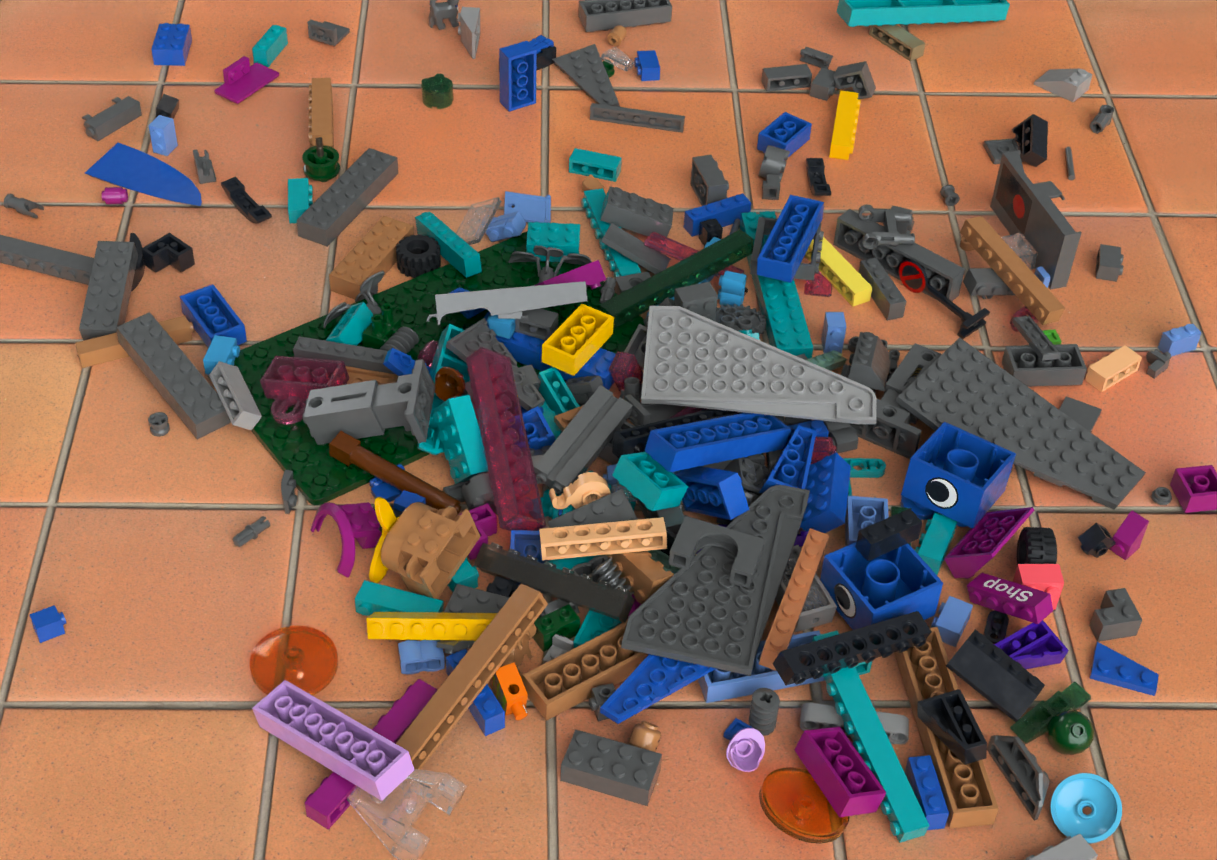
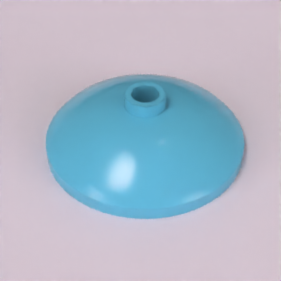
M1080 773L1069 776L1057 786L1051 799V815L1057 828L1066 837H1074L1081 834L1088 844L1097 843L1107 839L1118 828L1122 818V803L1118 792L1106 779L1095 774ZM1085 807L1091 808L1092 811L1089 815L1083 813Z

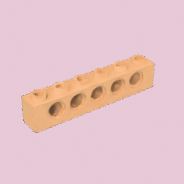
M664 517L539 529L542 561L667 549V531Z

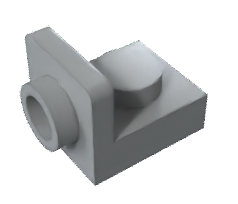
M555 634L552 639V646L542 660V665L572 650L574 642L567 637Z

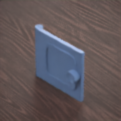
M505 191L504 215L519 211L525 222L551 223V196L546 195L542 197Z

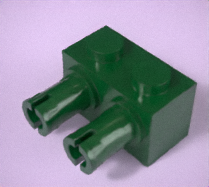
M383 304L381 306V313L374 314L371 317L372 323L362 333L363 347L380 349L401 327V319L393 316L392 304Z

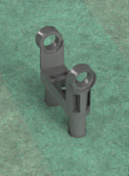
M868 204L859 208L860 219L866 222H881L884 225V232L871 231V233L863 236V246L865 248L874 249L877 246H898V244L914 245V233H899L896 222L910 223L911 212H896L894 209L873 208V206ZM864 211L871 212V214L867 216L863 215L862 213ZM869 238L875 239V241L872 243L866 242V240Z

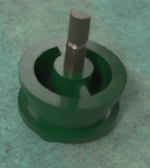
M322 137L316 138V146L307 149L302 155V160L305 164L303 168L304 174L310 179L327 182L329 179L336 177L340 172L338 151L330 146H323Z

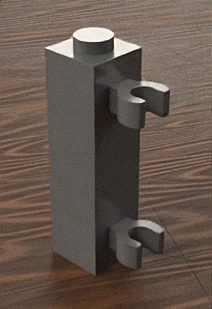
M130 96L123 100L116 97L112 99V102L115 104L93 117L89 114L83 116L86 134L100 141L142 116L140 102Z

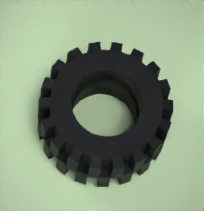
M422 234L410 235V237L400 240L396 246L397 268L407 277L416 278L441 266L440 245L432 237L429 238V236H423Z
M1024 527L1017 543V565L1056 564L1057 542L1053 530L1050 528Z

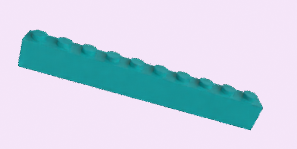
M836 630L815 636L812 642L838 635L839 632ZM845 667L834 674L830 672L824 674L821 677H824L829 696H832L835 701L837 714L841 715L844 721L845 732L851 736L853 746L886 791L880 807L883 814L887 815L890 821L892 834L897 837L899 843L924 836L929 828V823L855 667Z

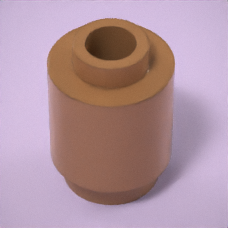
M621 25L615 26L607 36L608 42L612 46H619L626 37V29Z

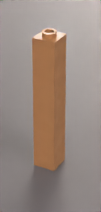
M186 315L158 322L176 344L192 341L191 333L194 332L192 322H188ZM117 333L75 343L82 368L129 357L119 344Z

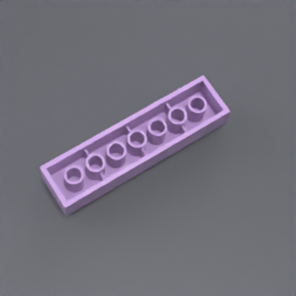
M286 680L252 708L259 727L381 801L415 770L409 752L406 749Z

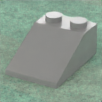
M462 7L461 13H458V22L461 25L458 27V35H461V42L472 59H475L481 34L480 8Z
M1080 68L1050 69L1038 78L1034 85L1071 102H1075L1089 90L1093 74Z

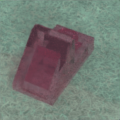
M820 271L818 274L815 273L814 281L806 280L805 295L832 296V284Z

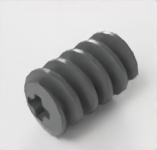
M400 327L380 350L389 351L394 348L407 354L419 342V337L412 329Z
M610 557L598 564L591 575L600 576L596 582H604L601 590L608 589L609 591L605 596H613L614 598L610 604L622 602L635 592H628L631 588L630 584L623 585L626 578H618L622 572L621 570L614 571L617 564H609L613 559Z
M759 688L752 694L749 723L751 727L759 730L763 736L771 734L776 728L780 699L776 692L768 688Z

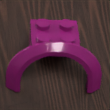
M332 502L324 503L318 508L310 530L314 532L316 529L319 532L324 518L327 515L333 517L339 527L342 540V554L337 571L349 577L355 561V539L362 549L376 548L382 532L379 530L380 524L376 512L369 502L337 505Z

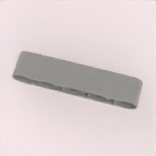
M805 703L802 705L800 714L801 730L841 727L845 735L851 738L845 732L844 721L841 715L837 714L835 706L817 703ZM876 711L890 743L900 745L907 743L909 740V719L900 714Z

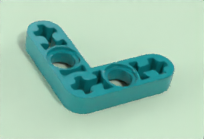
M843 458L851 466L850 478H879L885 474L886 464L881 459ZM854 466H859V467H861L862 469H861V470H856V469H854L853 467H854ZM849 480L848 496H852V489H851L850 480Z

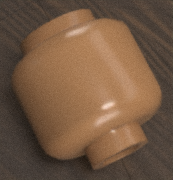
M646 721L636 724L633 728L629 744L656 752L661 739L659 727Z

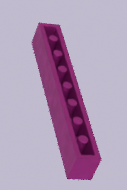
M418 679L407 688L400 700L398 699L393 703L389 712L380 717L378 724L372 730L396 744L438 689ZM333 772L329 777L323 779L320 787L314 793L307 797L305 801L306 816L329 830L363 792V789Z

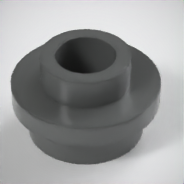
M1158 487L1151 495L1152 500L1159 505H1167L1172 500L1170 490L1165 487Z

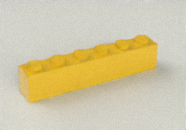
M840 90L829 158L848 160L849 154H853L861 99H858L859 93Z
M374 612L367 617L368 639L476 641L498 613Z

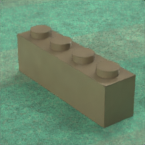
M889 24L882 26L870 25V36L907 60L913 61L923 56L925 42L897 24L894 26Z

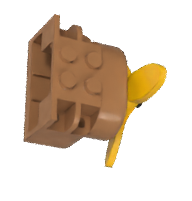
M377 497L375 499V512L382 535L376 545L369 571L370 581L379 583L386 575L388 569L400 574L408 590L419 595L438 599L480 538L469 510L465 509L460 515L452 506L437 510L421 502H415L410 504L400 517L396 518L390 504L384 498Z

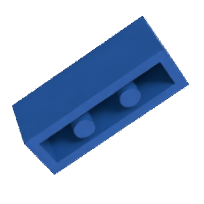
M931 756L908 757L905 775L929 823L928 830L944 829L949 811Z

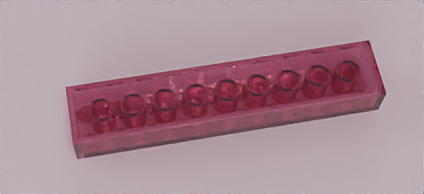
M481 347L466 358L498 522L501 529L508 531H539V529L546 526L511 361L507 356Z

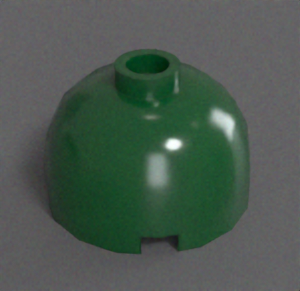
M1066 710L1058 712L1050 719L1047 726L1049 743L1061 754L1074 755L1082 753L1090 747L1094 738V729L1091 721L1086 715L1078 711Z

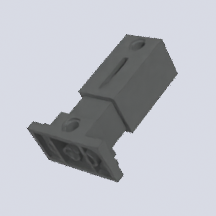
M915 343L887 381L882 399H877L876 424L850 423L857 436L910 459L918 450L921 430L909 424H916L919 419L898 404L896 399L942 354Z
M416 360L412 374L398 376V380L395 383L378 385L376 380L310 390L308 399H306L303 421L308 425L310 434L314 437L317 445L330 443L340 431L355 439L384 435L386 428L404 426L406 431H411L418 443L426 442L435 385L424 360Z

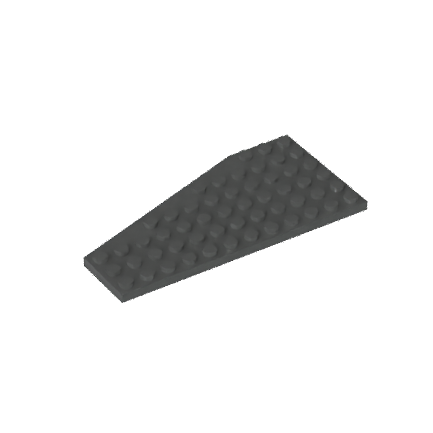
M961 338L957 339L896 399L898 404L934 431L944 422L1016 453L1013 464L1034 472V476L1060 487L1065 485L1092 497L1091 500L1114 510L1146 473Z

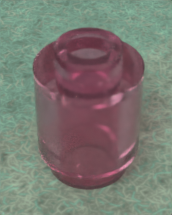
M435 340L427 342L418 354V360L423 359L426 366L431 367L439 342Z

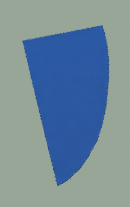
M121 143L114 145L85 172V174L150 196L201 206L202 203L198 188L184 174L147 153Z

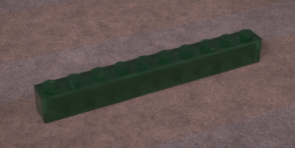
M738 230L600 304V311L614 317L613 329L648 311L649 306H657L667 297H674L676 288L698 284L751 255L754 239L742 230Z

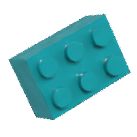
M528 222L526 252L539 257L540 261H546V256L535 254L533 251L535 246L561 249L563 256H567L570 253L579 254L580 224ZM550 256L549 261L560 262L562 256Z
M646 452L621 455L612 474L620 485L626 487L635 498H638L651 511L679 506L688 488L682 480L672 472L666 471L661 464L653 460Z

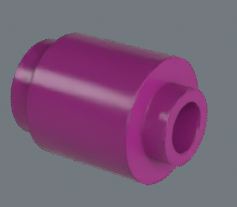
M105 187V190L102 191V201H105L106 204H123L128 202L127 189L122 187Z

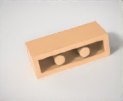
M1126 345L1120 349H1115L1108 356H1104L1098 362L1088 366L1085 381L1100 392H1103L1138 371L1142 357Z

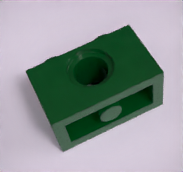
M569 604L536 619L534 622L537 628L536 634L532 638L544 652L552 646V639L555 634L567 637L568 639L575 637L580 629V617Z

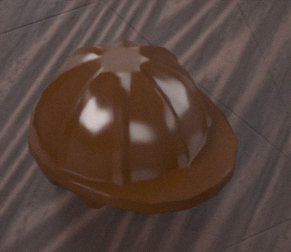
M442 367L438 370L435 376V394L438 398L446 401L450 398L460 397L464 393L465 380L463 374L450 367Z

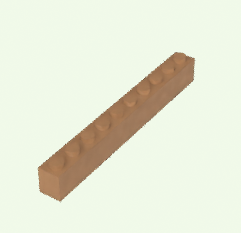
M522 583L519 585L423 710L420 711L409 728L405 730L396 744L409 752L415 769L409 775L410 778L414 779L546 608L548 603L541 592Z

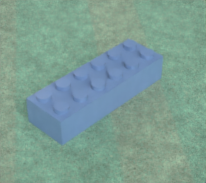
M820 631L793 635L788 649L811 643L813 637L821 635ZM764 640L760 641L751 676L715 669L699 678L698 682L706 703L752 695L759 688L779 690L825 680L824 677L817 679L809 678L801 684L796 685L793 683L786 686L777 671L759 665L766 642Z

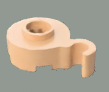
M586 472L578 475V479L573 484L570 483L568 487H565L560 496H556L553 488L549 490L552 505L556 509H565L569 505L577 509L611 494L606 479L599 476L596 472Z

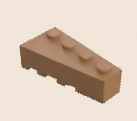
M648 551L606 555L608 558H613L611 562L617 564L614 571L621 570L620 578H626L624 584H630V591L635 592L633 595L641 605L674 575L671 571L666 572L663 569L664 565L660 561L655 562L651 559L652 554Z

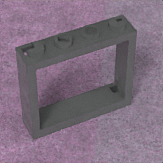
M759 217L750 274L757 275V259L762 250L764 235H770L777 219ZM821 223L813 237L811 264L801 263L793 279L814 281L815 273L818 274L824 232L821 231Z

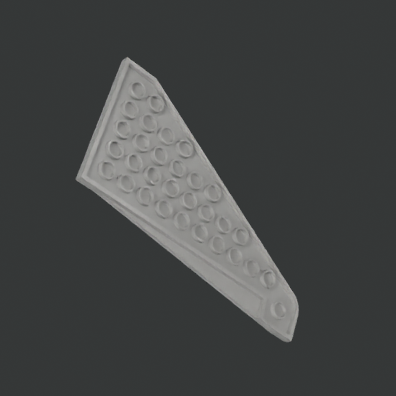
M649 306L641 394L642 404H667L851 424H876L877 398L869 387L683 307Z

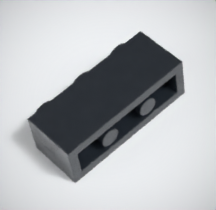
M910 508L859 530L855 548L867 561H870L919 539L922 521Z

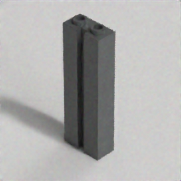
M600 385L534 466L533 477L536 481L553 488L556 494L562 495L563 489L568 487L570 483L573 484L578 479V475L588 470L611 441L614 432L618 431L630 417L633 405L621 397L619 399L614 397L613 392Z

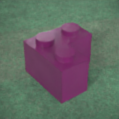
M488 503L469 510L480 534L479 540L467 556L469 560L488 554V536L497 533V516Z

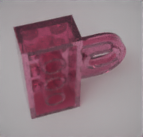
M275 356L261 378L260 383L266 398L275 399L271 406L274 420L279 424L288 425L303 420L306 399H308L310 390L346 385L350 377L344 361ZM291 405H295L290 413H286Z

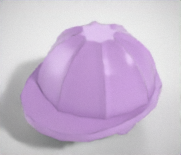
M754 728L739 730L732 737L726 748V757L730 765L744 772L755 771L765 752L763 735Z

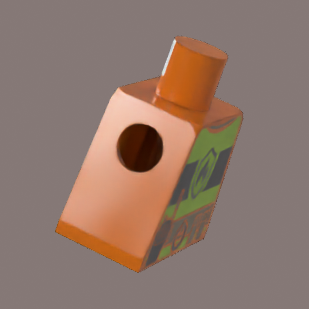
M514 662L499 667L493 675L492 691L505 711V715L513 714L516 720L524 719L528 715L525 709L528 694Z

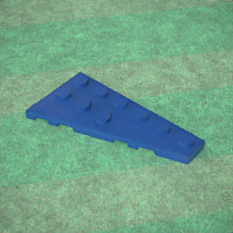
M649 654L600 707V713L619 724L716 668Z

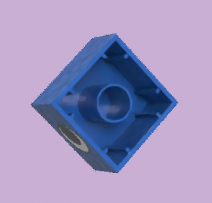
M944 422L910 458L901 496L912 500L920 509L933 510L957 521V526H968L973 529L1004 493L1016 453Z
M856 542L824 556L820 580L835 602L837 612L852 630L919 611L924 620L935 616L943 582L909 544L870 561H867L855 548Z

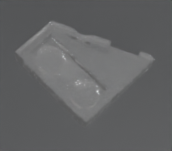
M616 46L601 55L602 60L624 71L632 69L635 63Z

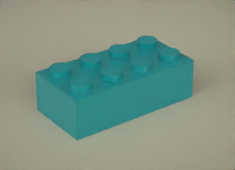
M470 395L450 398L433 410V416L438 424L439 437L443 442L445 458L449 462L450 475L454 479L455 484L469 481V479L476 475L492 471Z

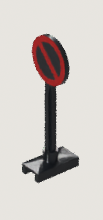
M907 260L900 265L899 276L903 285L913 293H920L925 290L961 318L963 323L958 332L960 338H966L986 324L983 318L990 314L989 310L984 308L972 316L928 284L927 274L919 263Z

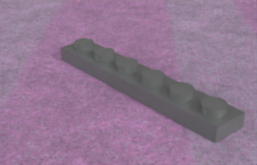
M591 103L590 120L681 133L684 131L685 116Z

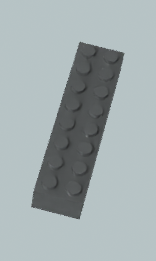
M371 148L366 150L297 219L298 236L328 247L397 176L398 157Z
M851 209L838 217L833 245L861 260L877 258L887 274L900 281V265L907 260H913L919 263L925 270L928 284L950 301L959 296L965 268L915 242L914 245L898 244V246H877L874 249H867L863 246V236L871 233V231L884 232V226L876 222H866L860 219L859 213ZM869 238L866 240V242L872 243L875 241L874 238ZM925 290L922 291L923 293H925V294L929 295L930 297L934 298L932 295H930V294H929L928 292H926Z
M150 312L116 327L119 344L196 439L231 423L217 392Z

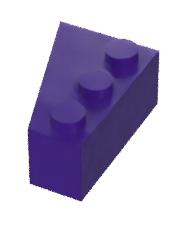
M1043 620L1039 624L1031 623L994 644L1014 661L1020 663L1024 669L1059 664L1069 651Z

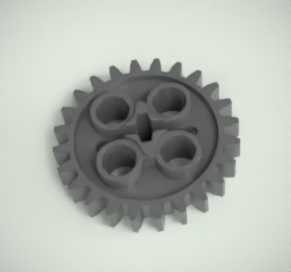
M727 304V307L720 305V308L716 309L715 322L736 331L752 329V332H759L760 337V334H764L766 330L767 319L765 315H761V311L756 312V308L750 309V306L743 307V304L740 306L736 304L730 306Z

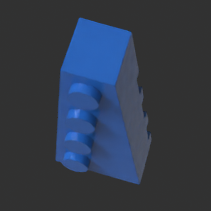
M538 406L481 434L490 465L498 463V455L503 454L504 451L522 452L526 448L538 450L542 449L543 446H551L556 440Z
M798 425L759 491L760 493H764L768 488L775 485L806 489L817 431Z

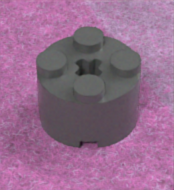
M768 145L759 176L766 178L767 174L780 175L781 182L787 162L785 160L788 159L790 151Z
M490 473L479 474L469 479L470 483L467 486L463 485L461 492L468 510L488 503L496 515L504 511L507 497L498 476L493 477Z

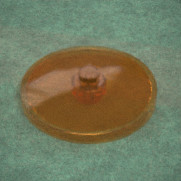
M288 626L267 634L257 643L250 657L252 679L256 686L267 695L286 680L313 696L330 684L338 668V655L333 641L325 633L308 626Z
M794 767L774 770L764 779L759 791V800L765 815L778 829L795 839L816 844L832 842L843 834L848 825L850 816L839 817L808 770Z

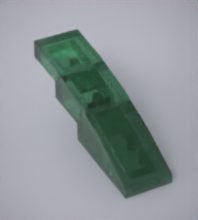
M1074 681L1064 691H1058L1046 702L1042 700L1013 724L1010 729L1027 744L1048 731V723L1055 714L1066 710L1077 711L1091 700V695Z

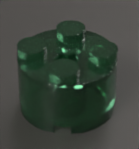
M436 74L433 77L422 79V101L428 108L437 107V109H444L452 105L454 95L453 83L450 79L444 77L443 74Z

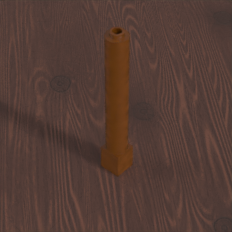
M340 431L329 443V455L348 466L352 463L402 492L405 490L425 497L426 505L437 510L452 506L458 514L460 513L462 507L459 500L361 446V441L343 431Z

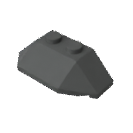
M991 736L987 751L1033 820H1037L1050 783L1047 773L1041 769L1034 754L1030 753L1018 736Z

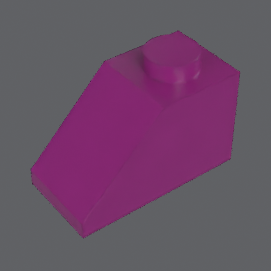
M1132 510L1114 534L1113 539L1116 543L1109 550L1124 560L1128 559L1140 548L1149 521Z

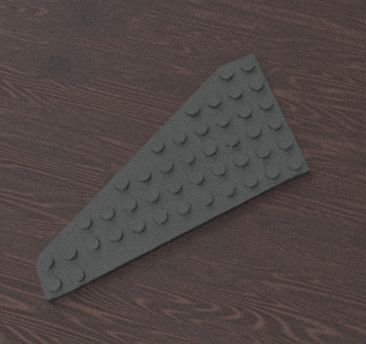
M785 485L772 486L749 506L750 510L739 515L726 527L766 539L763 555L750 588L729 583L731 568L735 558L728 550L717 546L704 547L694 556L689 570L681 568L629 616L621 648L751 676L754 659L806 511L810 490Z

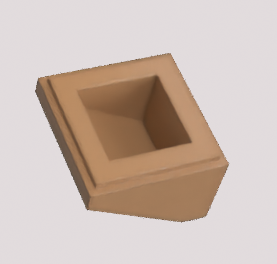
M591 174L582 182L583 193L588 190L605 188Z

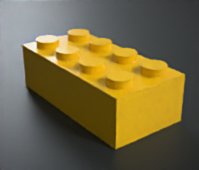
M581 304L542 344V362L574 376L613 334L614 317Z

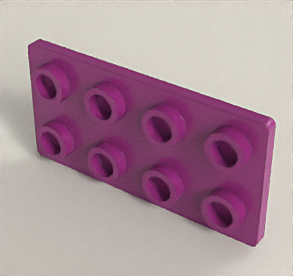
M243 56L223 69L224 84L214 91L215 94L238 104L277 78L279 72L259 63H254L250 66L249 58Z

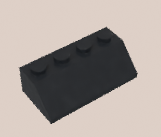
M976 629L946 665V667L1015 722L1021 718L1045 686L1036 676L1029 673L1020 663L1014 661L1001 648L994 645Z

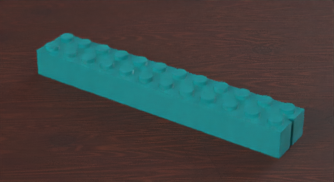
M839 0L837 13L850 27L861 25L866 27L869 25L882 26L888 24L892 26L896 24L920 25L922 23L946 24L948 22L972 23L974 21L998 22L999 20H1006L1010 4L1006 0Z
M775 211L759 212V214L756 212L741 213L739 229L750 270L759 217L777 219ZM764 235V240H763L762 249H763V247H764V245H765V243H766V241H767L769 235ZM751 274L761 314L765 315L767 319L766 333L769 344L795 356L805 354L808 359L812 358L813 344L794 279L790 283Z

